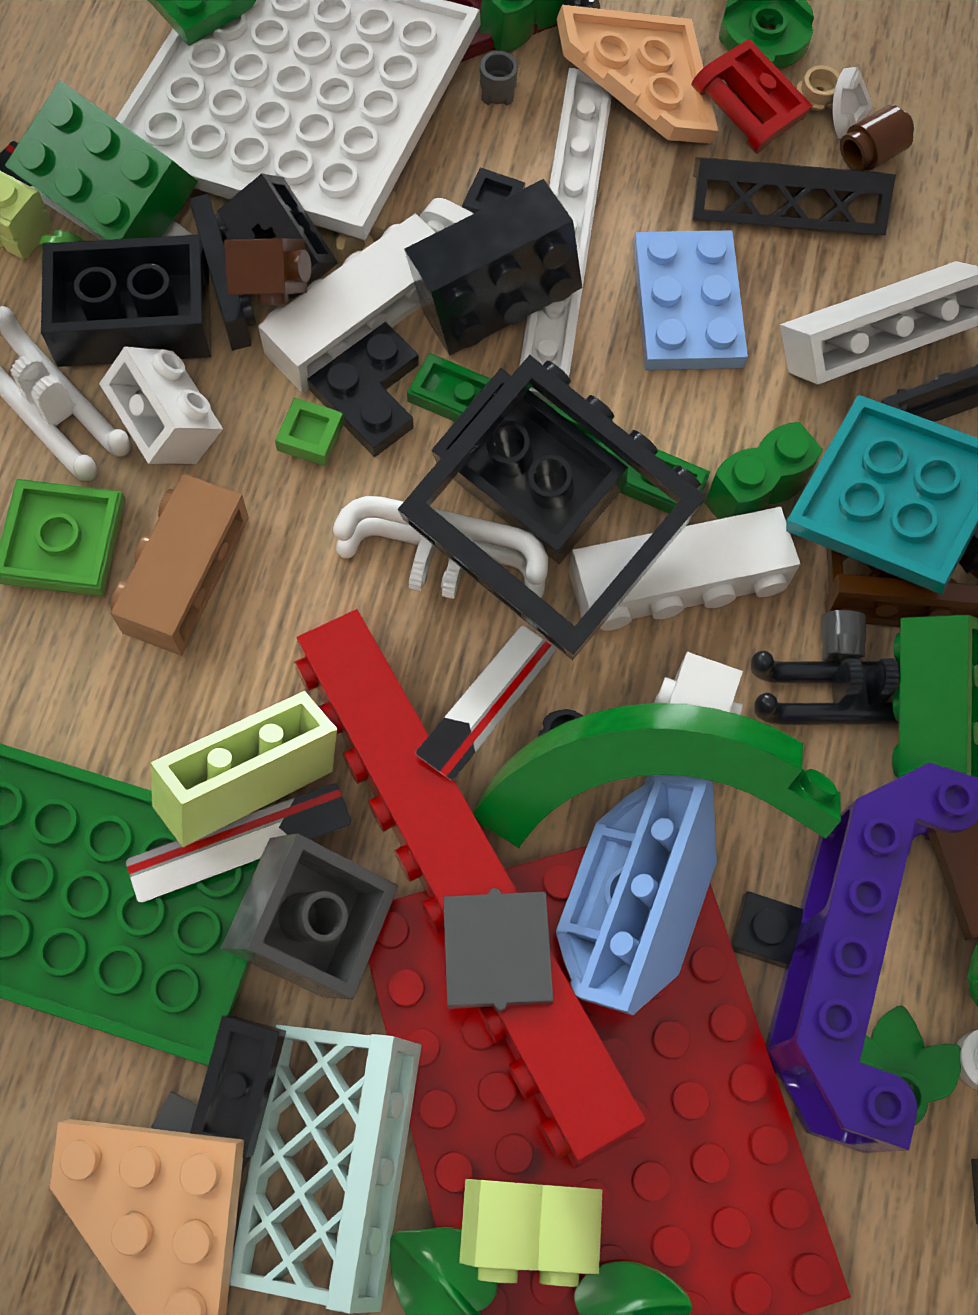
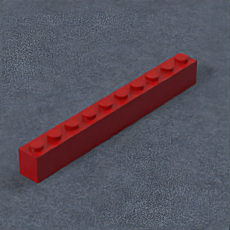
M358 609L296 637L302 657L294 661L296 670L308 692L315 688L318 689L325 702L318 707L337 728V735L341 733L348 745L349 750L342 754L355 782L359 784L366 780L375 797L368 800V804L382 832H385L392 828L400 842L401 847L395 849L394 853L409 882L419 878L428 898L422 900L421 903L435 932L439 934L445 930L444 896L489 894L492 888L499 889L501 894L518 893L455 781L448 779L416 755L417 749L429 735ZM550 951L553 988L552 1004L507 1006L504 1012H497L494 1006L480 1007L478 1011L494 1042L496 1043L505 1038L516 1061L510 1063L508 1067L521 1094L526 1100L536 1096L547 1119L540 1122L539 1125L553 1154L557 1159L567 1155L575 1169L641 1131L646 1123V1119Z

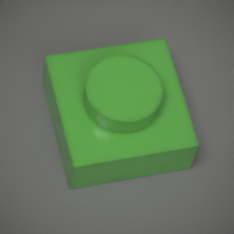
M294 397L275 439L277 451L326 466L344 425L343 413Z

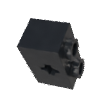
M261 173L217 210V213L226 225L224 232L228 240L305 239V250L311 259V276L307 282V287L338 264V261L284 177ZM300 293L289 294V298H295Z

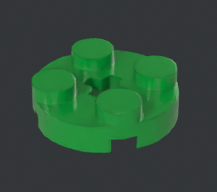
M728 0L719 31V40L730 51L750 39L777 68H784L796 63L807 52L814 31L812 27L814 20L813 10L806 0ZM759 24L766 27L773 24L776 27L775 30H767L760 27Z

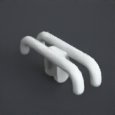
M0 306V332L12 349L19 355V359L15 360V364L12 365L13 368L10 370L13 379L0 366V396L72 475L83 482L93 480L97 475V467L94 460L88 455H82L56 426L73 414L108 452L117 457L125 456L130 452L131 442L129 436L125 431L113 428L31 340L15 318L12 310L6 306Z
M364 496L352 500L342 508L333 526V533L338 539L336 551L342 558L353 557L360 542L370 536H380L418 545L409 578V589L421 591L423 585L426 584L429 566L437 548L403 521L398 511L403 501L381 496ZM434 509L499 564L518 569L524 576V585L542 598L545 591V579L548 573V555L542 542L532 533L518 527ZM449 559L447 570L443 574L441 588L442 596L454 599L463 569L451 559Z

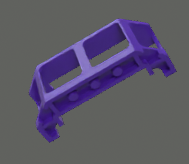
M929 762L856 799L841 813V822L827 839L821 835L818 837L800 907L804 910L791 963L784 970L765 1044L774 1072L778 1073L798 1110L795 1114L808 1134L863 1153L907 1151L910 1149L917 1117V1103L913 1091L897 1075L860 1063V1058L911 843L919 835H926L925 839L930 841L927 832L928 827L943 832L957 833L974 825L978 821L977 777Z

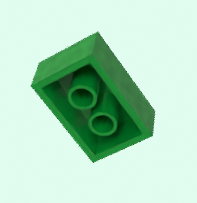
M61 80L58 81L5 164L7 168L106 240L162 237L198 183L193 176L176 162Z

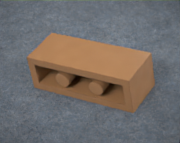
M184 473L181 474L174 490L168 489L163 495L158 510L159 519L151 535L146 534L140 540L135 552V566L128 580L121 581L117 585L110 604V614L122 634L181 656L249 519L242 494Z

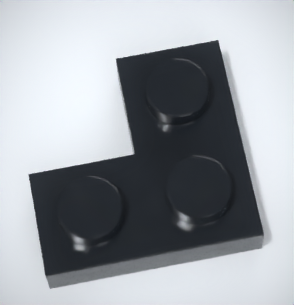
M386 321L307 378L309 390L325 407L343 413V426L374 458L414 428L413 417L388 393L387 389L419 366V355Z

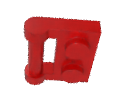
M750 39L706 65L691 83L701 96L707 94L747 136L746 144L756 154L761 152L772 140L803 120L813 107ZM734 93H736L750 107V109L758 116V118L742 103V101Z

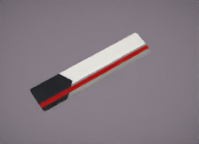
M521 626L417 749L416 755L448 779L454 780L553 656L556 648L527 627Z
M333 783L248 814L185 847H182L178 841H174L133 856L126 860V865L138 902H145L261 859L269 838L298 833L312 840L349 826L351 819L339 786Z

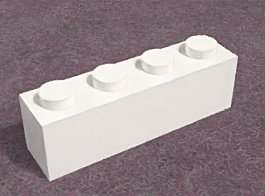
M416 213L401 224L390 226L380 239L365 250L354 252L345 260L341 267L324 279L313 281L307 287V293H303L285 307L276 308L268 314L264 322L258 325L264 354L302 394L309 390L307 378L385 321L393 328L421 307L404 248L436 232Z
M955 261L780 324L788 373L815 384H821L978 326V266Z
M776 507L685 526L600 629L605 631L619 629L628 625L632 619L652 615L654 619H666L678 615L686 607L704 604L706 608H718L733 602L736 597L756 593L757 597H769L784 591L801 564L791 534L786 531L787 522L782 508ZM653 533L578 548L572 551L568 573L581 618Z

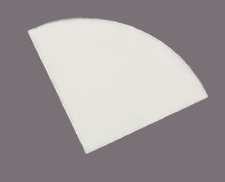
M858 67L844 68L836 83L833 97V123L838 139L846 135L849 127L866 118L874 106Z

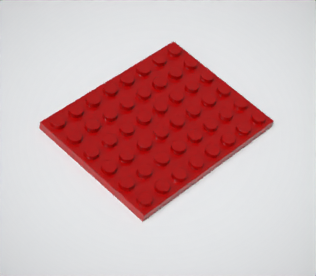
M587 846L505 868L518 893L546 892L550 951L569 984L572 980L564 963L556 929ZM711 883L709 884L680 973L634 1015L579 1000L644 1115L646 1123L638 1133L575 1169L567 1155L557 1159L550 1149L539 1125L547 1117L536 1096L526 1100L518 1089L508 1067L516 1059L505 1038L496 1043L494 1042L478 1011L480 1007L448 1009L445 930L437 934L423 909L421 901L428 898L426 891L393 899L368 963L387 1036L398 1037L422 1045L409 1125L436 1228L454 1227L462 1229L465 1179L602 1189L599 1265L613 1261H632L653 1267L665 1273L690 1297L693 1307L690 1315H800L851 1298ZM518 1270L517 1283H498V1290L494 1300L486 1308L479 1311L481 1315H580L574 1301L576 1287L540 1284L539 1270ZM579 1273V1283L586 1274Z

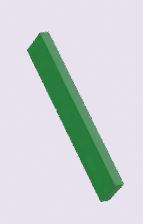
M429 353L407 391V402L455 422L491 378ZM546 402L628 467L627 484L620 493L666 513H670L677 505L676 502L557 406ZM657 449L658 452L655 456L673 469L676 465H679L693 474L701 483L702 487L699 491L702 493L711 471Z

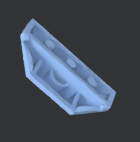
M650 775L644 780L645 784L625 796L596 822L556 929L564 963L572 980L570 982L571 988L579 1000L634 1015L679 975L717 863L713 783L710 780L687 776Z

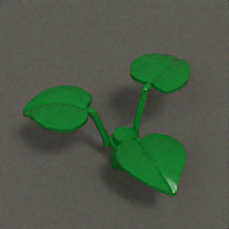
M437 1227L401 1230L391 1236V1274L405 1315H481L479 1311L486 1308L494 1300L498 1290V1283L477 1280L478 1267L459 1263L462 1229ZM613 1261L599 1265V1274H586L580 1281L579 1286L576 1287L574 1294L575 1305L580 1315H690L693 1308L688 1294L673 1279L653 1267L632 1261Z

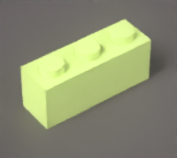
M303 691L150 762L152 807L180 845L185 847L333 772L337 728L310 696Z

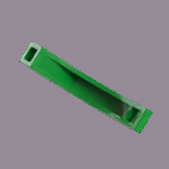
M649 703L620 706L590 713L568 721L539 736L519 750L497 771L483 789L472 813L480 825L520 848L533 829L548 814L569 799L591 788L631 777L675 775L706 779L749 793L774 806L827 839L841 822V792L837 791L834 783L819 771L813 769L805 771L802 769L803 743L774 727L746 716L716 708L688 704Z

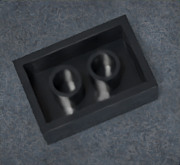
M544 179L404 248L423 313L449 356L464 348L478 344L483 338L509 325L520 323L528 315L554 302L563 301L572 293L582 289L573 219Z
M200 235L43 243L41 334L57 367L113 364L124 347L174 351L180 359L212 357L209 269Z
M502 368L498 370L431 451L436 463L511 377ZM528 390L453 480L508 524L532 533L542 542L547 555L560 564L627 484L628 467L537 395Z

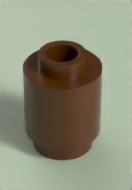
M890 104L849 127L846 135L840 140V151L845 163L852 170L861 171L864 169L869 171L910 148L914 133V123L911 116L900 107Z

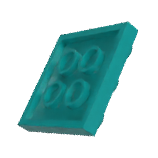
M858 394L787 519L786 531L942 595L978 527V438Z

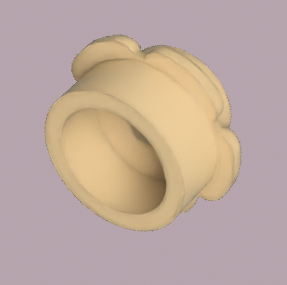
M818 65L810 68L806 72L803 81L798 82L796 88L813 105L812 111H823L826 108H833L834 91L840 74L829 66Z

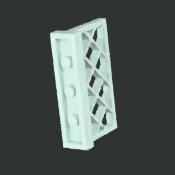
M276 1025V1028L286 1030V1035L254 1155L251 1156L233 1251L229 1285L325 1305L326 1309L348 1314L381 1312L390 1254V1239L394 1228L422 1045L394 1036L362 1035ZM293 1040L307 1042L318 1060L298 1080L295 1079L289 1068ZM323 1044L335 1045L336 1047L328 1053ZM354 1048L368 1049L365 1074L349 1088L336 1064ZM326 1074L339 1098L317 1117L304 1092ZM294 1102L307 1126L285 1145L277 1131L279 1116L281 1112ZM347 1109L356 1124L354 1140L339 1154L325 1128ZM314 1138L328 1164L306 1182L293 1156ZM282 1167L295 1193L276 1210H273L265 1195L268 1178ZM336 1176L345 1191L342 1210L328 1221L313 1194L332 1177ZM300 1205H303L316 1232L295 1250L281 1222ZM269 1234L283 1261L266 1276L252 1274L251 1269L256 1244ZM323 1243L333 1260L329 1289L314 1286L302 1264V1261ZM290 1273L294 1282L281 1279Z

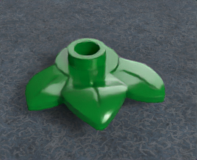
M901 1005L886 1012L877 1021L872 1030L871 1038L865 1037L860 1063L895 1074L909 1085L917 1103V1117L915 1125H917L924 1118L929 1102L946 1098L955 1089L961 1072V1047L955 1044H937L925 1047L915 1021L907 1009Z

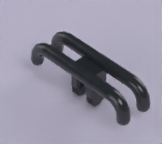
M762 650L755 653L751 659L752 673L763 681L771 683H832L833 703H778L773 694L763 693L759 695L755 700L754 711L758 718L767 723L778 725L899 724L894 716L893 702H887L896 692L898 683H900V666L894 658L880 659L879 661L846 659L844 661L782 662L774 661L772 654Z

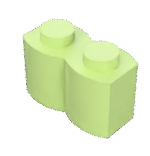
M465 1179L459 1263L478 1267L477 1280L517 1283L518 1270H539L540 1284L578 1287L579 1273L599 1274L602 1189Z

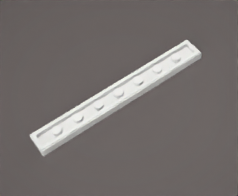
M569 68L549 187L573 219L583 289L612 95L580 69ZM582 289L572 293L563 301L554 302L528 315L520 365L530 354L542 365L546 361H551L569 377ZM533 387L529 389L543 401L552 403Z

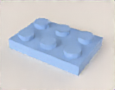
M733 231L635 232L633 250L645 370L744 368L748 354Z

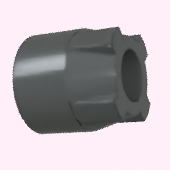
M492 51L487 53L480 62L482 101L487 105L491 103H504L507 106L513 102L514 89L517 85L518 63L510 53Z
M835 610L822 615L821 640L823 644V661L860 660L861 657H865L866 615L864 613L853 610Z

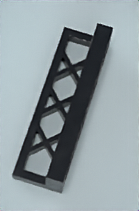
M695 157L693 177L696 178L692 219L886 235L896 174ZM708 180L727 181L739 196L723 211L704 209ZM736 182L755 184L743 192ZM765 184L775 185L787 200L771 215L760 214L748 199ZM785 186L803 188L792 196ZM813 188L823 189L835 204L819 219L808 218L797 204ZM833 190L850 191V193L840 200ZM861 193L879 194L874 224L856 222L845 206ZM744 203L751 213L733 211ZM792 207L799 217L781 215ZM839 211L846 219V221L829 220Z

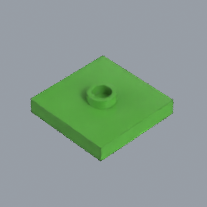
M16 479L0 539V584L104 597L126 502L123 492Z

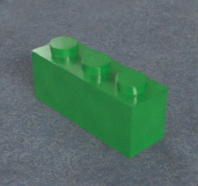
M970 615L901 618L900 633L896 635L894 640V657L896 663L900 666V688L896 690L893 697V712L896 720L899 722V744L895 746L892 754L894 775L899 778L930 762L978 778V618Z

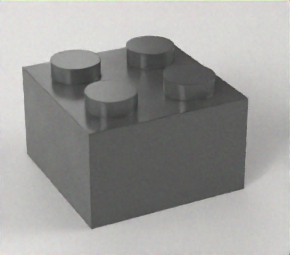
M298 833L269 838L221 949L321 997L353 1000L398 885Z

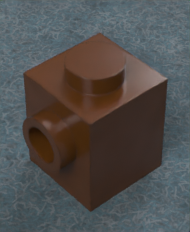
M305 239L224 240L228 295L257 294L258 305L289 304V294L307 293V282L311 276V259L305 250Z

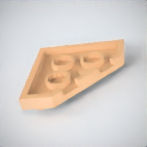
M569 5L561 6L556 20L563 56L667 140L711 144L718 132L711 98L707 94L701 96L691 85L695 76L703 69L692 19Z
M74 1119L60 1121L57 1126L50 1189L136 1315H226L245 1140Z

